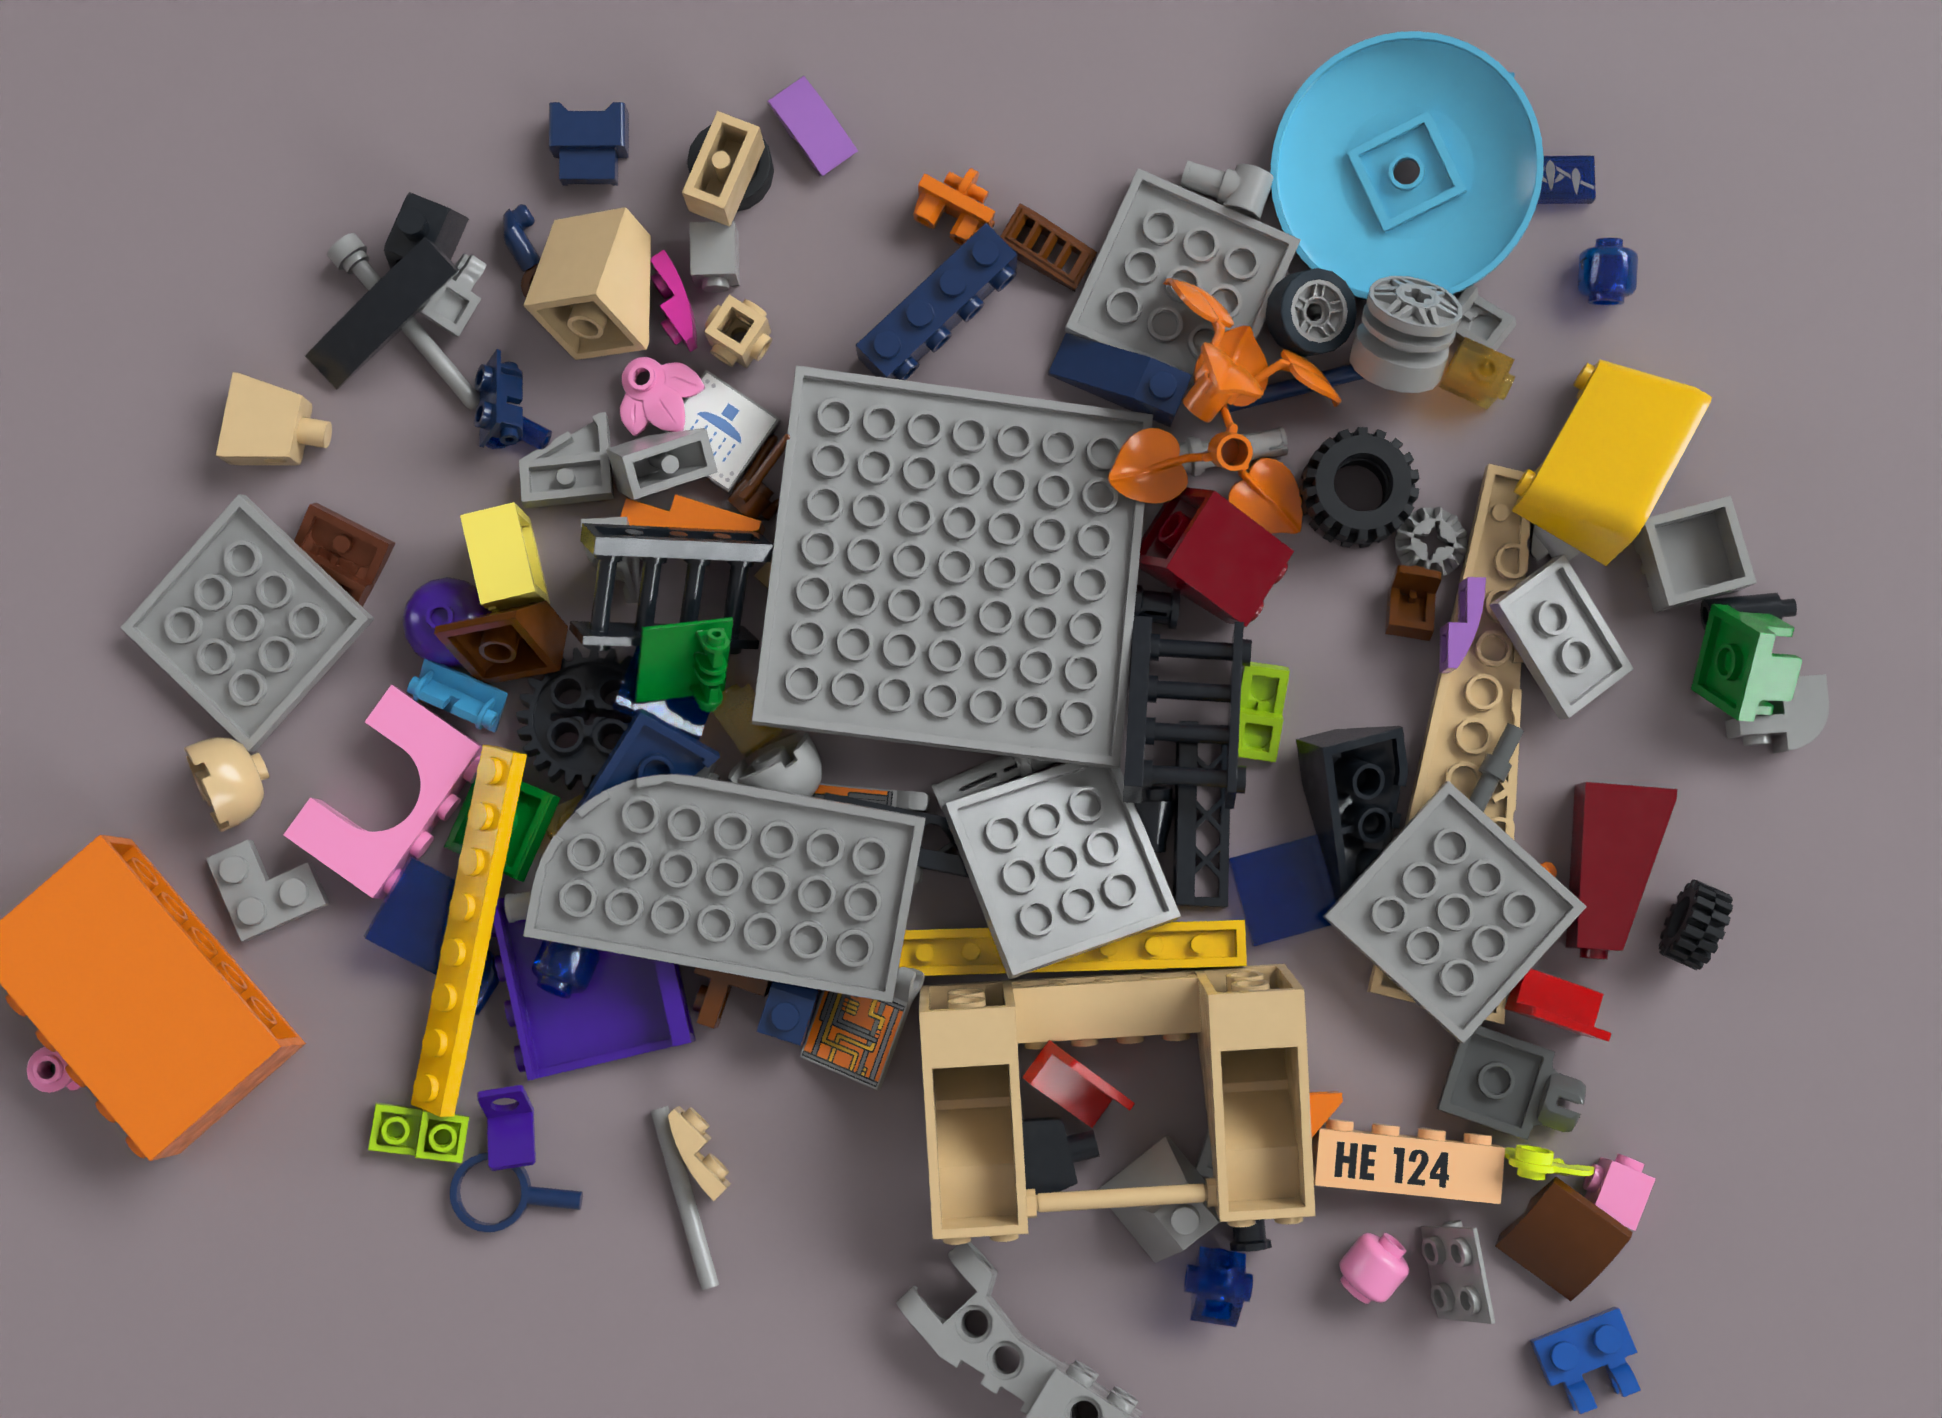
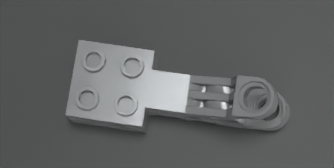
M971 1242L956 1245L948 1253V1257L977 1292L949 1319L945 1316L939 1317L918 1294V1287L914 1285L896 1301L903 1315L939 1357L956 1368L959 1364L967 1363L985 1375L980 1383L995 1394L1004 1388L1025 1403L1020 1411L1027 1415L1026 1418H1082L1078 1412L1077 1404L1079 1401L1091 1402L1098 1411V1418H1140L1143 1412L1135 1408L1139 1402L1135 1397L1117 1386H1114L1109 1391L1096 1382L1099 1376L1098 1373L1078 1360H1075L1073 1364H1068L1065 1361L1061 1362L1024 1338L991 1296L998 1271ZM976 1309L986 1315L988 1329L984 1335H974L966 1327V1317L971 1310ZM1001 1346L1013 1347L1018 1352L1020 1364L1015 1371H1006L999 1366L997 1352Z

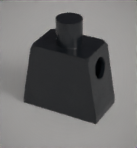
M409 192L384 246V253L390 269L427 236L451 260L469 220L468 217L446 206Z
M1062 1117L1022 1119L1026 1189H1035L1036 1195L1038 1193L1060 1192L1076 1185L1078 1181L1073 1163L1100 1157L1094 1130L1067 1136Z

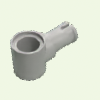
M1188 160L1180 187L1216 197L1217 203L1259 221L1274 177L1268 171L1249 164H1239L1235 170L1228 168L1224 172Z

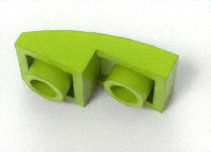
M376 1102L368 1150L413 1155L415 1158L462 1163L469 1116L455 1114L454 1117H439L420 1108Z

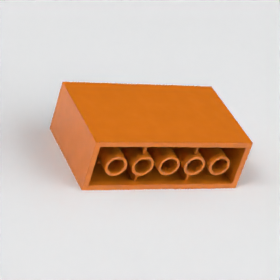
M99 835L0 920V984L8 993L5 996L7 1003L19 1015L23 1017L28 1016L38 1028L35 1031L38 1040L48 1050L52 1052L57 1051L68 1064L65 1070L69 1077L83 1088L88 1087L98 1099L95 1102L98 1111L108 1121L112 1123L117 1122L128 1135L125 1138L127 1145L140 1158L145 1159L147 1157L149 1161H154L183 1152L306 1044L132 839Z

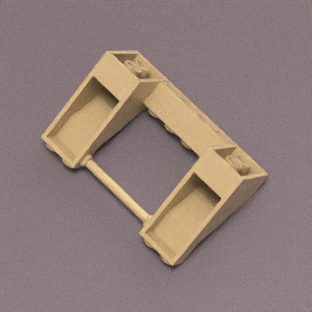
M1285 964L923 985L921 987L919 1021L933 1239H943V1243L949 1245L965 1244L971 1241V1237L990 1236V1239L996 1242L1013 1241L1019 1238V1234H1029L1028 1218H1037V1211L1040 1213L1204 1203L1206 1201L1207 1207H1215L1219 1221L1227 1222L1232 1227L1253 1226L1256 1224V1220L1274 1219L1279 1224H1297L1303 1221V1217L1316 1216L1305 992L1302 985ZM1190 1033H1197L1212 1151L1213 1178H1205V1184L1038 1193V1195L1035 1194V1189H1026L1018 1043H1025L1026 1049L1037 1050L1043 1049L1049 1040H1070L1072 1046L1087 1047L1097 1045L1100 1038H1116L1117 1043L1135 1044L1143 1042L1144 1036L1162 1035V1039L1166 1041H1183L1190 1038Z

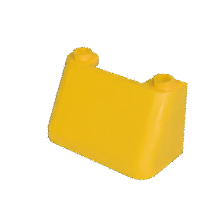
M1599 359L1594 366L1587 362L1574 381L1573 386L1579 389L1576 395L1578 400L1543 463L1535 472L1527 469L1518 481L1513 492L1518 494L1519 498L1512 511L1607 566L1636 538L1643 528L1704 416L1712 397L1694 386Z

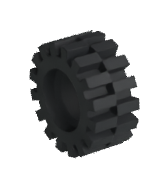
M1695 879L1691 880V883H1687L1684 887V892L1680 891L1676 904H1672L1670 916L1665 919L1664 925L1666 927L1660 935L1662 940L1659 943V953L1694 970L1702 969L1704 963L1707 964L1711 960V953L1715 954L1717 951V943L1719 939L1723 940L1726 933L1723 930L1725 926L1729 925L1731 917L1728 915L1733 910V905L1731 904L1733 899L1730 894Z

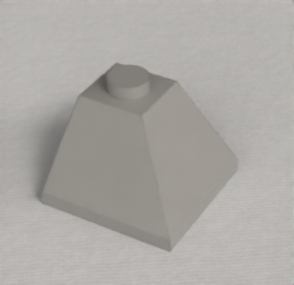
M1166 1135L1097 1190L1205 1184V1180L1171 1138ZM1206 1201L1204 1203L1110 1208L1155 1263L1184 1251L1220 1223L1215 1207H1207Z

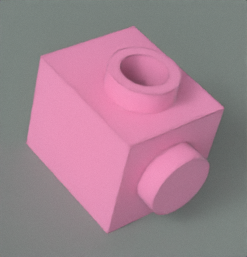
M1617 1154L1615 1161L1600 1157L1598 1164L1594 1163L1591 1165V1167H1594V1173L1586 1176L1584 1179L1583 1188L1587 1190L1585 1198L1625 1227L1636 1231L1655 1178L1642 1173L1645 1164L1624 1155Z

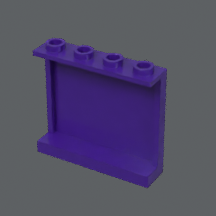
M498 898L491 931V938L497 937L501 954L495 956V967L500 982H507L510 1000L504 1002L505 1014L511 1028L516 1027L520 1045L514 1046L515 1061L519 1072H526L528 1081L696 1041L679 964L525 937L523 934L526 919L509 923L505 912V898ZM588 965H593L595 968H593L592 973L589 975L591 967Z

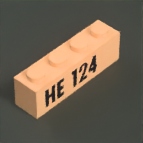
M1328 1119L1326 1127H1321L1312 1137L1314 1185L1501 1204L1505 1147L1491 1144V1135L1464 1133L1463 1141L1445 1139L1446 1131L1418 1128L1417 1136L1399 1135L1400 1126L1372 1123V1130L1369 1132L1353 1130V1121Z

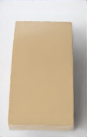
M678 1106L668 1114L676 1146L692 1176L707 1195L715 1201L731 1185L725 1178L729 1171L713 1154L709 1153L704 1157L699 1152L711 1139L705 1132L709 1128V1124L693 1108L689 1107L684 1111Z

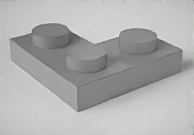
M253 840L243 841L206 858L241 942H247L330 905L313 863L307 862L269 879Z

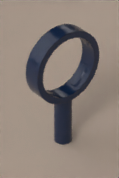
M488 1152L475 1155L466 1160L455 1172L450 1186V1201L455 1214L466 1226L480 1232H496L511 1226L522 1217L528 1205L580 1210L583 1200L582 1191L531 1186L529 1175L524 1166L511 1169L516 1173L520 1181L521 1199L513 1214L499 1223H485L475 1219L467 1212L462 1203L460 1194L461 1183L470 1168L483 1160H488Z

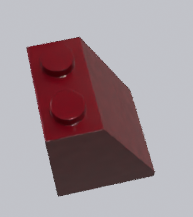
M1186 487L1179 496L1163 504L1142 537L1139 569L1171 589H1180L1181 595L1229 624L1244 622V627H1247L1263 610V600L1273 584L1279 582L1288 569L1287 562L1294 551L1215 490Z

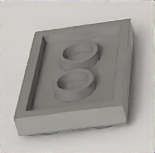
M1565 555L1554 557L1489 605L1559 720L1568 719L1634 669Z

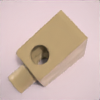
M233 372L216 456L230 465H300L305 445L321 448L329 446L332 436V424L329 421L312 419V403L302 395L241 373Z

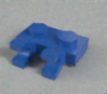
M1612 1307L1530 1340L1547 1384L1554 1386L1562 1383L1572 1410H1577L1579 1414L1598 1408L1582 1374L1605 1366L1616 1394L1620 1393L1622 1397H1626L1641 1391L1633 1371L1625 1360V1357L1638 1352L1618 1307Z

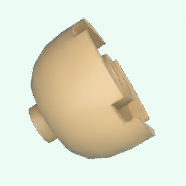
M222 737L202 740L184 747L187 753V762L203 801L206 800L209 807H213L214 812H211L210 815L220 832L225 831L251 818L260 808L264 797L262 780L269 778L268 770L260 753L250 755L243 744L231 738Z

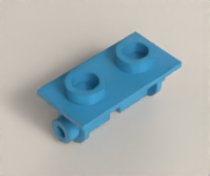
M425 658L419 678L414 676L407 688V693L412 694L413 700L416 702L422 700L474 723L475 728L479 730L485 728L494 733L497 731L508 697V693L446 665L428 661Z

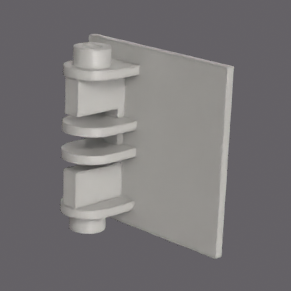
M1461 1220L1444 1222L1443 1226H1420L1423 1239L1422 1253L1428 1265L1432 1285L1431 1300L1436 1308L1438 1318L1494 1324L1495 1318L1477 1228L1462 1227Z

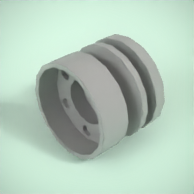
M1388 276L1376 280L1369 288L1367 304L1364 305L1362 311V323L1357 328L1350 350L1349 361L1351 365L1367 381L1384 389L1401 393H1421L1433 389L1441 381L1448 360L1449 346L1454 342L1456 328L1459 326L1462 318V306L1456 297L1443 287L1427 280L1410 276Z

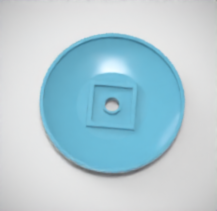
M1408 31L1379 35L1344 49L1322 64L1303 83L1285 110L1276 133L1271 157L1270 173L1274 177L1271 190L1276 214L1282 230L1289 235L1301 239L1296 250L1300 258L1311 269L1320 268L1333 271L1346 281L1357 298L1367 300L1370 286L1376 280L1388 276H1410L1427 280L1443 287L1454 295L1476 284L1494 271L1509 256L1527 230L1536 210L1543 180L1544 155L1542 137L1537 118L1523 89L1514 77L1486 52L1457 38L1438 33ZM1405 160L1414 161L1420 167L1418 178L1410 184H1401L1394 178L1396 166Z

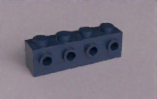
M985 223L856 344L858 359L876 377L907 380L920 365L918 361L930 350L933 353L939 350L952 336L950 331L962 320L965 322L971 320L985 304L983 300L994 290L997 292L1003 290L1017 274L1015 270L1017 269L1018 254Z

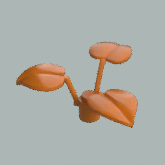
M1167 278L1163 282L1164 285L1172 286L1180 299L1196 314L1211 322L1214 328V337L1211 344L1204 342L1201 346L1204 361L1201 368L1195 374L1198 381L1182 399L1185 407L1196 417L1210 423L1226 403L1232 405L1240 395L1260 399L1264 395V391L1259 383L1279 370L1291 372L1299 382L1308 388L1331 398L1334 407L1341 403V398L1333 389L1328 379L1313 363L1286 349H1283L1280 353L1283 359H1279L1253 377L1244 368L1236 365L1226 353L1218 348L1224 335L1225 327L1232 328L1234 325L1233 319L1225 307L1211 294L1193 284L1172 278Z
M1243 325L1224 332L1218 348L1226 353L1236 365L1244 368L1253 377L1268 367L1266 358L1250 326ZM1202 352L1194 367V384L1198 381L1195 374L1201 368L1204 361ZM1268 377L1259 383L1263 391L1266 389ZM1240 395L1232 405L1247 406L1257 399ZM1227 403L1220 410L1226 426V432H1220L1210 440L1207 452L1179 456V443L1171 433L1159 428H1146L1134 433L1126 440L1108 474L1110 485L1125 497L1139 502L1157 504L1170 501L1185 490L1188 484V476L1182 464L1211 461L1217 467L1238 471V475L1242 478L1229 491L1228 501L1271 534H1296L1301 531L1303 517L1302 500L1299 497V488L1293 474L1283 463L1267 457L1256 460L1250 467L1249 472L1246 471L1252 459L1253 448L1245 436L1237 434L1238 426L1232 420Z

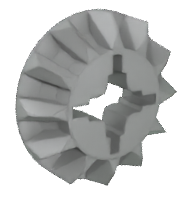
M1421 507L1412 512L1397 529L1395 536L1396 553L1403 565H1415L1430 570H1437L1442 573L1441 577L1453 572L1462 562L1468 550L1467 531L1463 529L1457 515L1450 514L1441 507ZM1436 525L1437 539L1449 546L1436 548L1428 560L1427 544L1420 542V539L1414 537L1419 538L1420 536L1425 537L1429 535Z

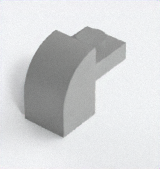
M1826 674L1799 676L1791 701L1768 700L1769 703L1774 705L1772 715L1755 716L1754 722L1737 721L1736 719L1725 721L1727 739L1742 738L1743 746L1771 744L1772 736L1773 754L1794 750L1809 744L1821 733L1828 719L1829 696Z

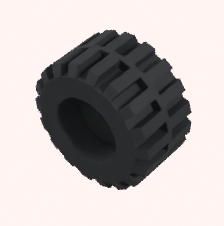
M1357 427L1355 432L1352 433L1348 429L1340 431L1334 438L1329 437L1321 444L1304 468L1301 475L1303 481L1299 487V497H1303L1304 501L1301 505L1303 515H1310L1312 521L1309 525L1314 531L1320 528L1325 533L1323 539L1330 543L1336 539L1341 541V547L1350 548L1353 544H1359V548L1369 547L1376 541L1380 543L1395 532L1414 510L1413 503L1418 499L1420 490L1415 488V483L1420 479L1418 469H1411L1410 464L1414 461V458L1410 451L1403 455L1399 450L1403 443L1397 438L1392 442L1384 439L1387 432L1377 429L1374 434L1368 433V427ZM1356 465L1364 467L1376 475L1382 486L1383 497L1381 504L1375 510L1356 511L1347 507L1339 499L1334 487V476L1340 468Z

